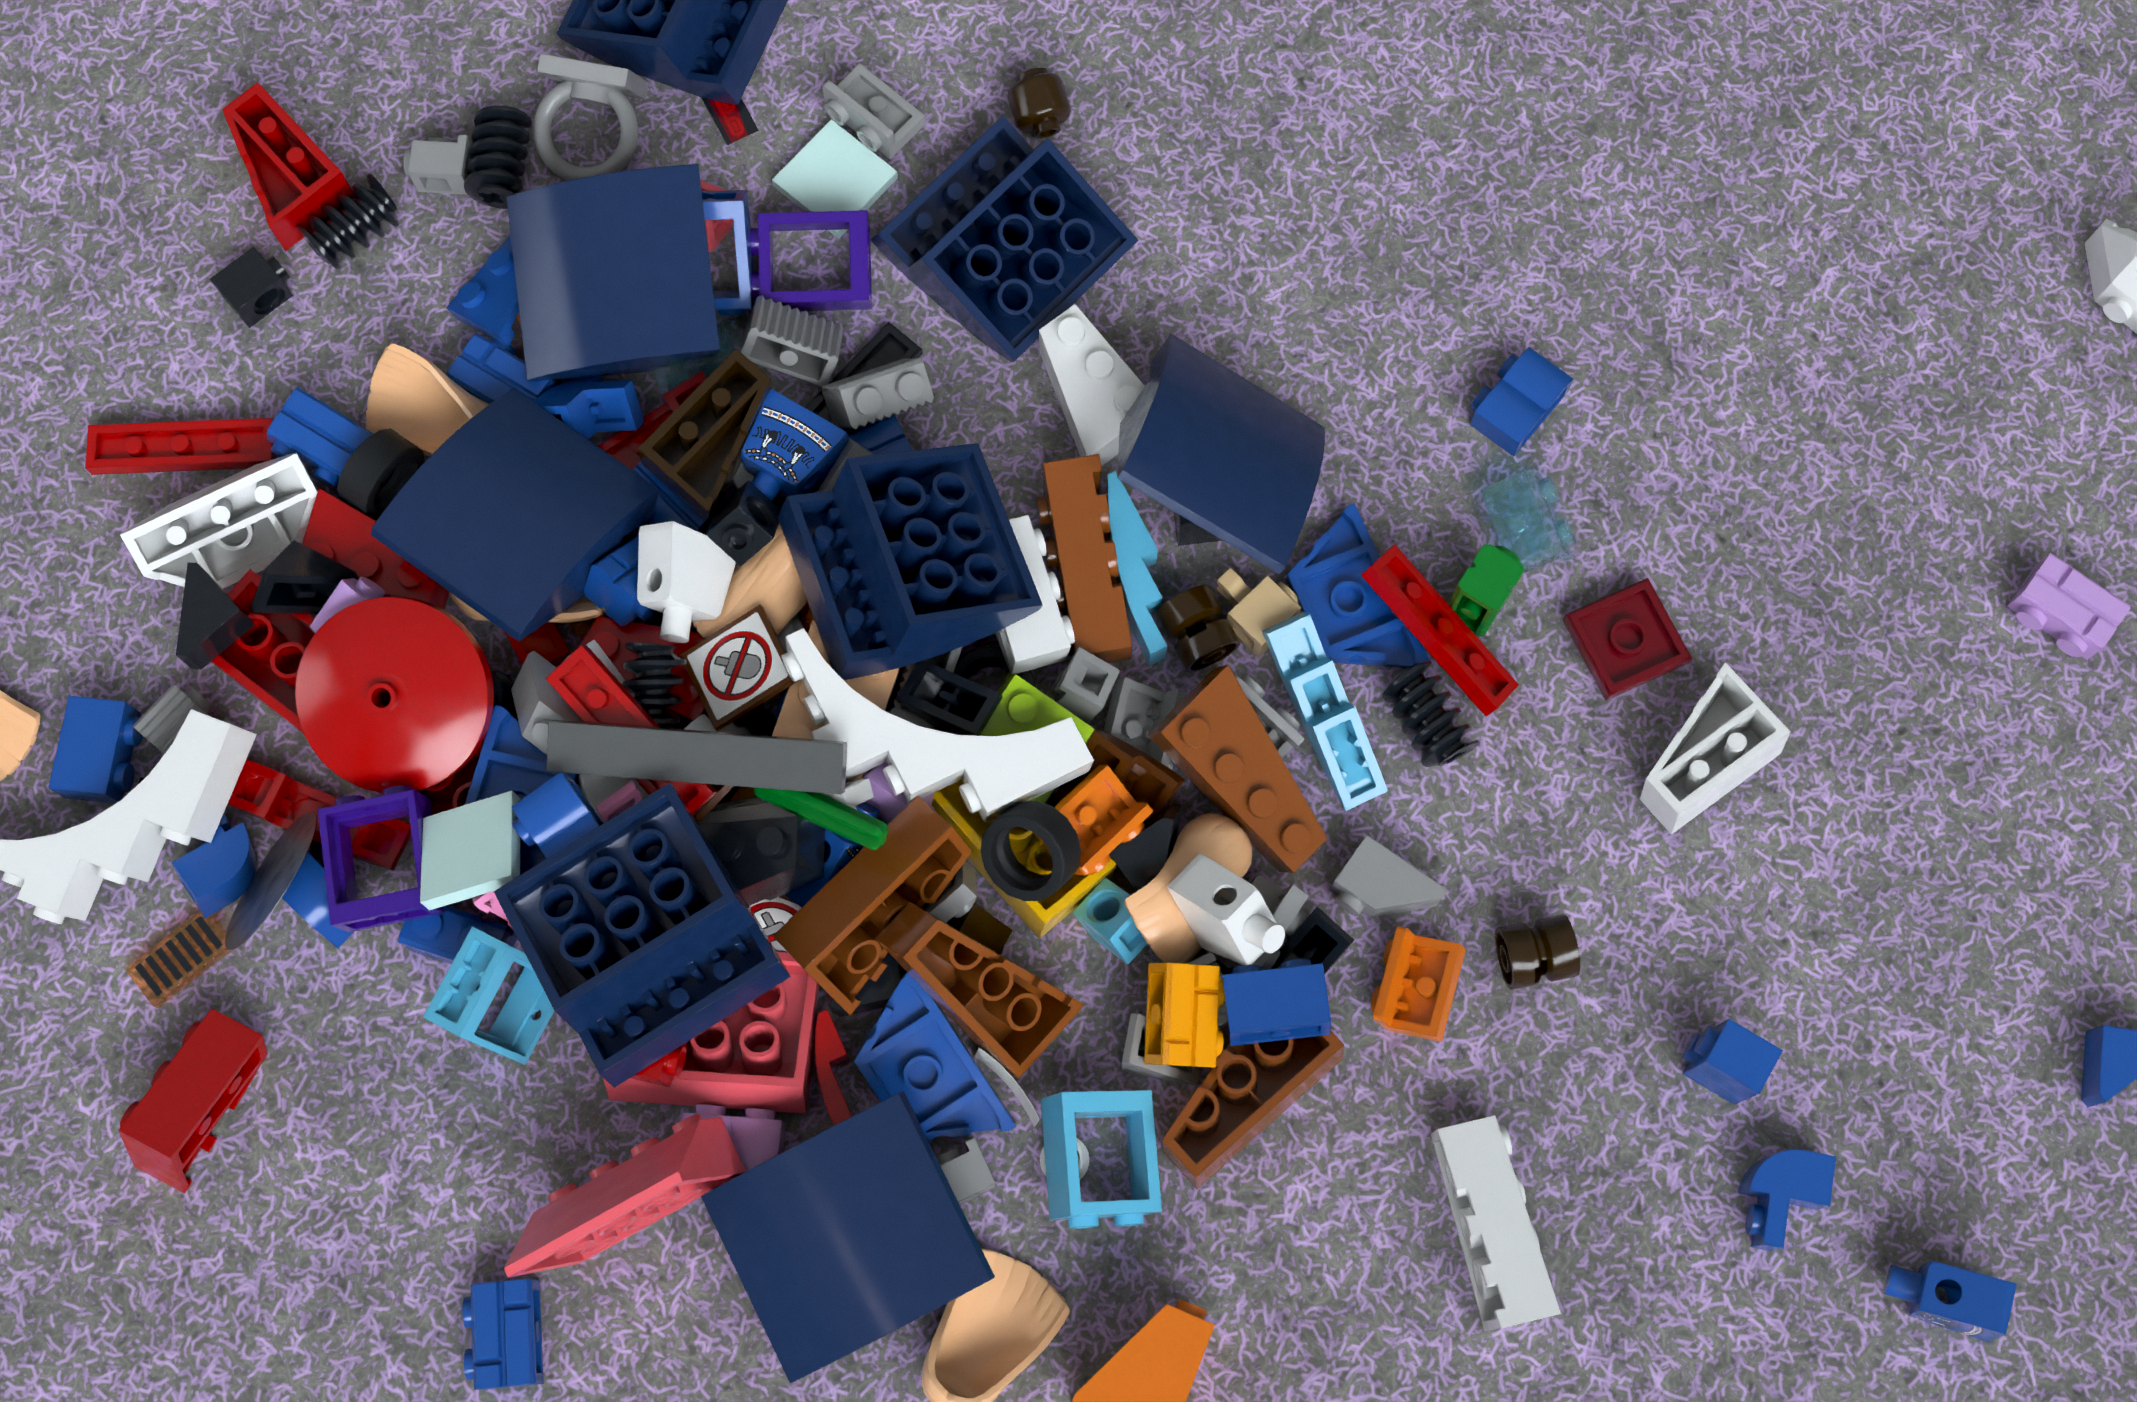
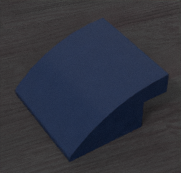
M573 0L556 34L567 43L612 66L629 69L637 75L702 98L738 105L788 0Z
M1004 116L986 130L871 239V242L909 280L973 336L1010 362H1014L1039 338V329L1069 309L1139 241L1049 138L1032 149Z
M698 164L663 166L595 175L546 185L506 197L527 382L666 371L670 360L717 357L720 347Z
M1170 333L1150 363V380L1120 423L1117 478L1278 574H1281L1287 565L1302 530L1317 486L1324 455L1325 427Z
M513 389L466 422L422 464L373 525L371 536L517 641H520L585 597L583 589L591 566L619 548L622 537L652 518L660 489L516 389Z
M978 443L847 458L832 491L787 496L778 515V520L832 669L843 680L901 668L947 653L996 633L1039 611L1043 606Z
M671 782L494 891L554 1011L579 1034L598 1073L614 1088L791 977L739 888Z
M904 1091L807 1139L701 1196L790 1383L884 1337L995 1278Z

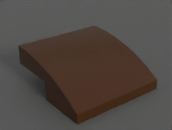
M1096 729L1086 743L1094 759L1089 772L1062 784L1051 801L1050 806L1055 807L1096 767L1108 765L1136 802L1148 803L1153 809V812L1145 819L1147 820L1170 805L1185 779L1127 742L1100 729Z

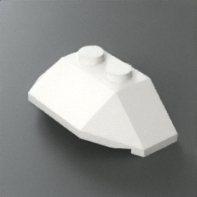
M2106 219L2085 242L2094 301L2103 307L2104 314L2110 320L2116 323H2124L2137 333V232L2128 228L2118 227L2115 222Z
M295 452L256 464L171 503L125 530L120 536L144 577L155 580L159 579L185 587L187 563H198L224 589L239 582L249 569L255 573L264 570L293 540L302 544L318 491L298 453Z

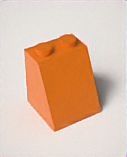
M1180 1299L1176 1302L1175 1307L1166 1304L1074 1394L1072 1402H1186L1215 1324L1205 1320L1208 1311Z

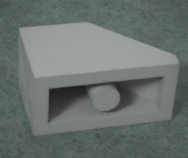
M532 651L528 654L511 691L522 736L547 755L549 721L583 722V720L545 679L556 667L538 653Z
M1368 835L1363 839L1330 888L1337 895L1334 900L1341 908L1354 916H1359L1362 912L1368 917L1436 907L1448 891Z

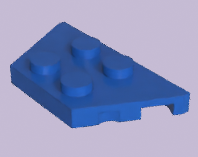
M1355 503L1348 505L1335 524L1316 541L1312 550L1305 558H1301L1287 574L1286 582L1299 599L1300 612L1310 614L1326 657L1333 660V663L1412 668L1423 662L1430 661L1419 640L1406 628L1404 623L1361 576L1380 556Z
M495 705L465 805L508 791H513L522 800L559 773L547 771V755L522 736L519 721L501 706ZM567 773L578 784V774ZM520 837L521 875L544 861L546 857L536 843L529 847Z
M905 971L854 1056L855 1064L880 1102L904 1091L928 1141L939 1136L955 1138L971 1136L970 1133L996 1129L1004 1132L1014 1129L1016 1124L939 1005Z

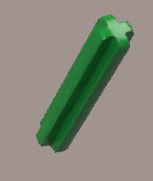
M766 788L754 789V793L758 798L870 850H877L879 847H883L887 840L886 836L889 827L886 823L821 793Z

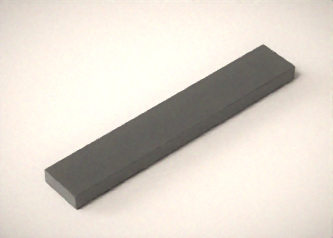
M552 720L548 722L547 771L549 772L562 771L575 774L842 794L845 792L847 742L565 720Z

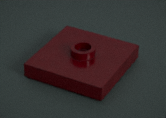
M1648 578L1566 614L1562 619L1606 701L1687 665L1692 660L1690 653Z

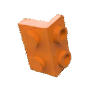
M1108 765L1096 767L1054 807L1068 818L1078 835L1081 856L1079 867L1074 874L1093 875L1103 869L1111 859L1109 854L1121 842L1125 843L1135 838L1145 827L1143 821L1153 812L1148 803L1136 802ZM1039 838V840L1043 843V845H1044V846L1046 847V849L1049 851V849H1048L1047 846L1045 845L1044 841H1043L1041 838Z
M1397 926L1394 939H1390L1385 947L1384 965L1386 968L1382 983L1375 988L1372 995L1371 1010L1373 1012V1019L1388 1031L1442 1042L1466 949L1460 943L1417 936L1408 928Z

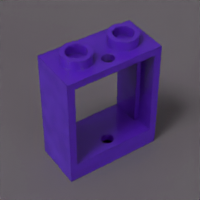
M867 210L758 213V228L750 229L751 254L759 255V272L751 273L753 300L763 295L765 300L772 298L775 303L781 302L783 306L789 305L791 309L798 308L799 311L872 309L870 220ZM849 229L851 289L774 291L772 231Z
M411 786L388 787L382 790L383 796L365 799L364 796L360 795L344 796L335 800V806L318 809L331 926L350 933L445 913L444 906L429 911L420 903L423 818L431 816L433 813L431 799L417 792ZM409 816L418 887L358 899L350 828Z

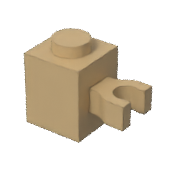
M1231 568L1217 580L1219 586L1215 589V592L1226 602L1234 606L1228 613L1227 620H1229L1238 639L1258 658L1269 648L1262 631L1300 614L1301 607L1298 605L1299 599L1286 584L1282 582L1276 584L1269 576L1265 577L1253 590Z

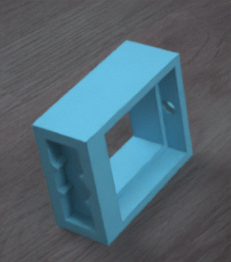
M472 926L423 1018L458 1037L526 1065L553 1015L554 1009L526 954ZM516 962L524 966L490 1032L478 1028L512 963ZM541 1011V1017L535 1020L536 1013Z
M1152 1090L1060 1092L1041 1099L1050 1221L1068 1220L1069 1229L1098 1227V1218H1114V1227L1143 1225L1144 1215L1162 1212ZM1125 1117L1132 1200L1081 1202L1075 1118Z

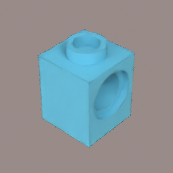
M1105 877L1072 913L1095 941L1126 964H1129L1148 943L1140 933V930L1137 929L1125 907L1124 901L1130 894Z

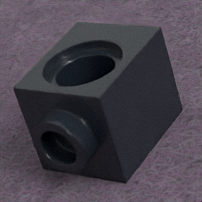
M252 247L209 279L249 328L293 296L284 283L290 278L285 269L273 256L265 260L255 247Z
M748 480L716 508L706 535L739 566H742L774 538L779 524L778 515L780 509Z

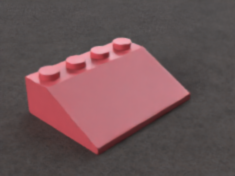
M777 952L791 977L689 1040L685 1046L687 1052L684 1067L678 1077L674 1076L670 1088L632 1078L627 1079L614 1088L603 1078L609 1100L685 1106L704 1104L723 1106L730 1109L755 1108L773 1110L775 1112L807 1114L813 1067L819 984L788 952Z
M700 1114L685 1118L672 1126L675 1134L661 1142L658 1137L644 1141L630 1150L633 1157L627 1161L618 1164L617 1160H614L592 1170L589 1173L591 1181L577 1187L576 1183H573L549 1194L548 1199L550 1203L533 1212L505 1264L504 1270L507 1277L580 1264L694 1202L707 1192L745 1173L746 1170L722 1118L702 1119Z

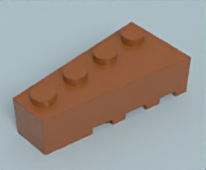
M1095 454L1043 463L1044 496L1036 497L1040 525L1049 524L1052 539L1044 541L1048 568L1057 567L1060 599L1056 600L1059 611L1065 610L1074 631L1075 642L1070 644L1071 648L1068 655H1074L1075 651L1080 647L1107 663L1131 659L1132 642L1121 583L1117 584L1116 577L1119 573L1115 543L1112 539L1108 540L1107 533H1110L1108 502L1106 494H1099L1100 472H1102L1100 456Z
M1229 665L1214 668L1148 734L1224 816L1239 824L1248 835L1251 844L1279 872L1294 873L1327 840L1325 833Z
M919 796L888 824L889 831L883 847H879L877 850L863 847L844 868L828 881L814 897L773 935L801 967L850 1016L861 1002L856 995L870 978L876 982L888 966L883 961L888 952L876 940V937L909 902L922 908L924 903H935L972 853V850L954 828Z
M911 902L876 937V940L978 1047L987 1052L1018 1079L1084 1006V1004L1059 988Z
M1330 1031V1035L1236 1046L1229 1044L1216 1060V1068L1213 1067L1202 1085L1197 1088L1162 1139L1164 1154L1196 1189L1200 1188L1343 1059L1344 1044L1332 1031Z

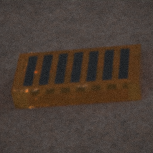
M199 911L125 970L152 1006L160 1008L232 951L225 947L227 931L214 914L204 918Z

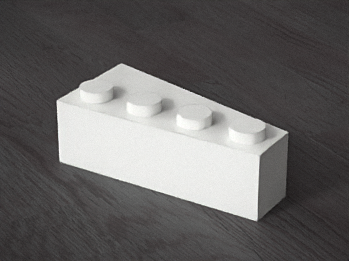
M1494 1115L1435 1130L1431 1133L1484 1332L1561 1314L1541 1255L1539 1240L1525 1206V1190L1519 1175H1515L1509 1155H1512V1145L1506 1127L1504 1125L1499 1126Z

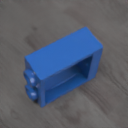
M702 191L705 220L733 219L739 291H713L715 310H718V313L723 316L741 315L746 312L745 309H752L755 301L752 298L751 273L754 272L750 246L748 191Z

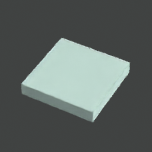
M831 119L772 179L773 187L805 212L868 210L898 179V173ZM848 229L828 231L839 239Z
M513 791L423 818L420 903L429 911L493 892L520 876V836L512 824L518 817L513 811L512 806L521 799Z

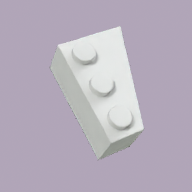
M1074 304L1039 329V351L1080 457L1099 454L1101 466H1103L1118 455L1120 423L1145 385L1077 305Z
M1029 515L1013 518L1009 521L1043 606L1039 611L995 633L1011 674L1065 661L1071 648L1070 644L1075 642L1071 621L1067 615L1061 617L1056 600L1060 599V588L1054 572L1047 573L1042 557L1046 556L1043 534L1039 528L1033 529Z
M1725 662L1705 695L1701 697L1694 707L1688 720L1681 730L1677 732L1647 776L1640 800L1672 835L1779 756L1791 731Z

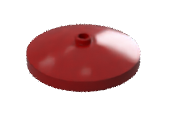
M392 596L373 598L350 605L336 613L319 628L310 640L301 658L296 678L295 699L304 735L320 760L347 782L370 791L382 793V790L388 787L401 785L411 786L416 791L422 790L450 778L461 770L478 751L487 734L493 712L494 689L486 656L478 641L462 622L432 603L415 598ZM386 690L390 693V702L384 699V692Z

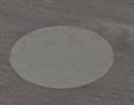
M308 812L298 818L267 853L247 891L240 897L230 919L225 936L226 949L234 950L244 944L264 923L286 892L311 844L316 828V815L314 813Z

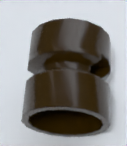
M1209 585L1196 586L1176 595L1156 612L1168 638L1178 640L1175 645V651L1185 670L1190 673L1200 671L1225 659L1240 646V641L1229 620L1219 619L1218 616L1222 611V607Z
M1562 914L1538 919L1533 928H1529L1528 925L1522 922L1498 927L1495 930L1496 952L1503 979L1510 990L1537 985L1541 976H1545L1550 982L1577 977L1580 974L1579 948L1573 927L1566 915Z

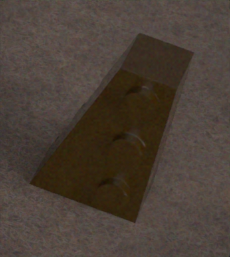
M735 349L638 448L642 465L709 525L716 508L722 504L742 462L740 457L742 448L767 394L772 389L771 379L738 349Z

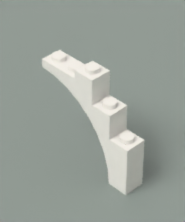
M804 628L786 636L787 653L781 655L786 670L793 682L802 680L809 696L803 698V701L813 723L818 725L823 722L825 725L811 732L812 739L847 742L846 781L887 762L889 766L883 768V772L890 788L895 795L903 792L908 804H910L917 796L922 799L962 779L964 784L959 786V791L964 803L971 813L979 811L983 821L986 822L999 816L1006 809L1021 801H1030L1089 772L1094 762L1072 717L1037 730L1001 736L956 735L915 725L882 710L853 690L823 659Z
M191 709L173 744L153 770L119 802L89 821L56 834L24 840L0 839V870L5 872L1 880L21 887L17 899L36 906L33 915L58 924H62L65 917L86 921L103 878L122 885L126 884L128 877L148 882L166 839L187 846L191 838L209 843L212 842L257 734Z

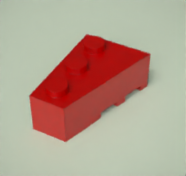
M319 488L302 541L303 545L355 571L359 578L365 577L375 582L385 591L383 597L396 596L420 599L445 610L450 593L448 590L371 536L372 527L376 523L375 520Z
M212 1008L202 1021H196L189 1027L183 1038L181 1049L171 1061L167 1060L160 1065L153 1076L151 1088L140 1102H133L121 1118L118 1131L134 1167L180 1192L186 1193L192 1180L186 1178L185 1174L200 1149L207 1152L211 1151L218 1138L210 1135V1132L228 1108L235 1110L268 1054L262 1034Z

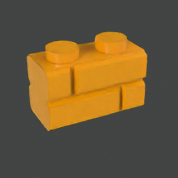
M1181 963L1148 964L1144 1064L1216 1068V1058L1220 1056L1224 1043L1222 1031L1218 1028V1009L1225 999L1223 979L1220 978V966Z

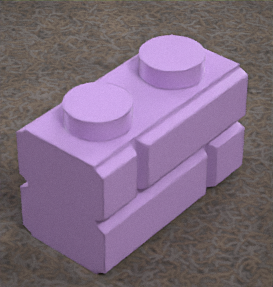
M2051 552L2034 566L2007 606L2017 613L2016 618L2021 624L2033 630H2043L2057 640L2056 644L2061 651L2072 657L2082 656L2086 660L2103 649L2116 631L2117 626L2131 609L2130 605Z

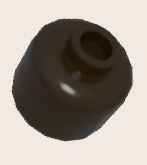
M1034 68L1017 75L1014 79L1015 84L1008 91V101L1016 127L1022 132L1034 133L1038 139L1048 138L1061 131L1060 125L1069 118L1071 112L1062 79L1056 74L1049 73L1046 68Z

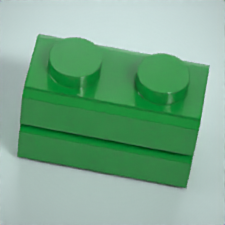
M1484 544L1471 566L1458 583L1448 603L1477 637L1485 636L1525 570L1522 563L1519 562L1518 556L1504 546L1497 545L1494 547L1491 544Z

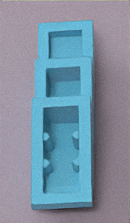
M1114 471L1107 475V502L1110 533H1108L1109 540L1112 539L1115 543L1119 575L1116 577L1117 584L1121 583L1129 624L1148 666H1151L1165 659L1167 644L1151 616L1162 606L1163 598L1147 569L1156 564L1158 549L1123 483L1117 478V472Z
M1302 612L1263 630L1262 633L1300 722L1344 810L1347 811L1387 792L1388 789L1357 709L1347 699L1333 660L1326 657L1310 614Z

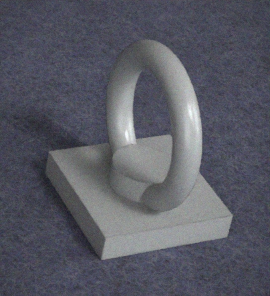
M540 54L537 72L558 83L544 96L534 118V142L544 164L555 175L566 181L621 172L631 160L638 141L637 118L627 97L646 100L649 83L629 69ZM569 99L593 105L611 106L618 116L621 130L618 146L614 153L599 165L591 167L573 165L563 159L554 147L551 137L552 121L559 107Z

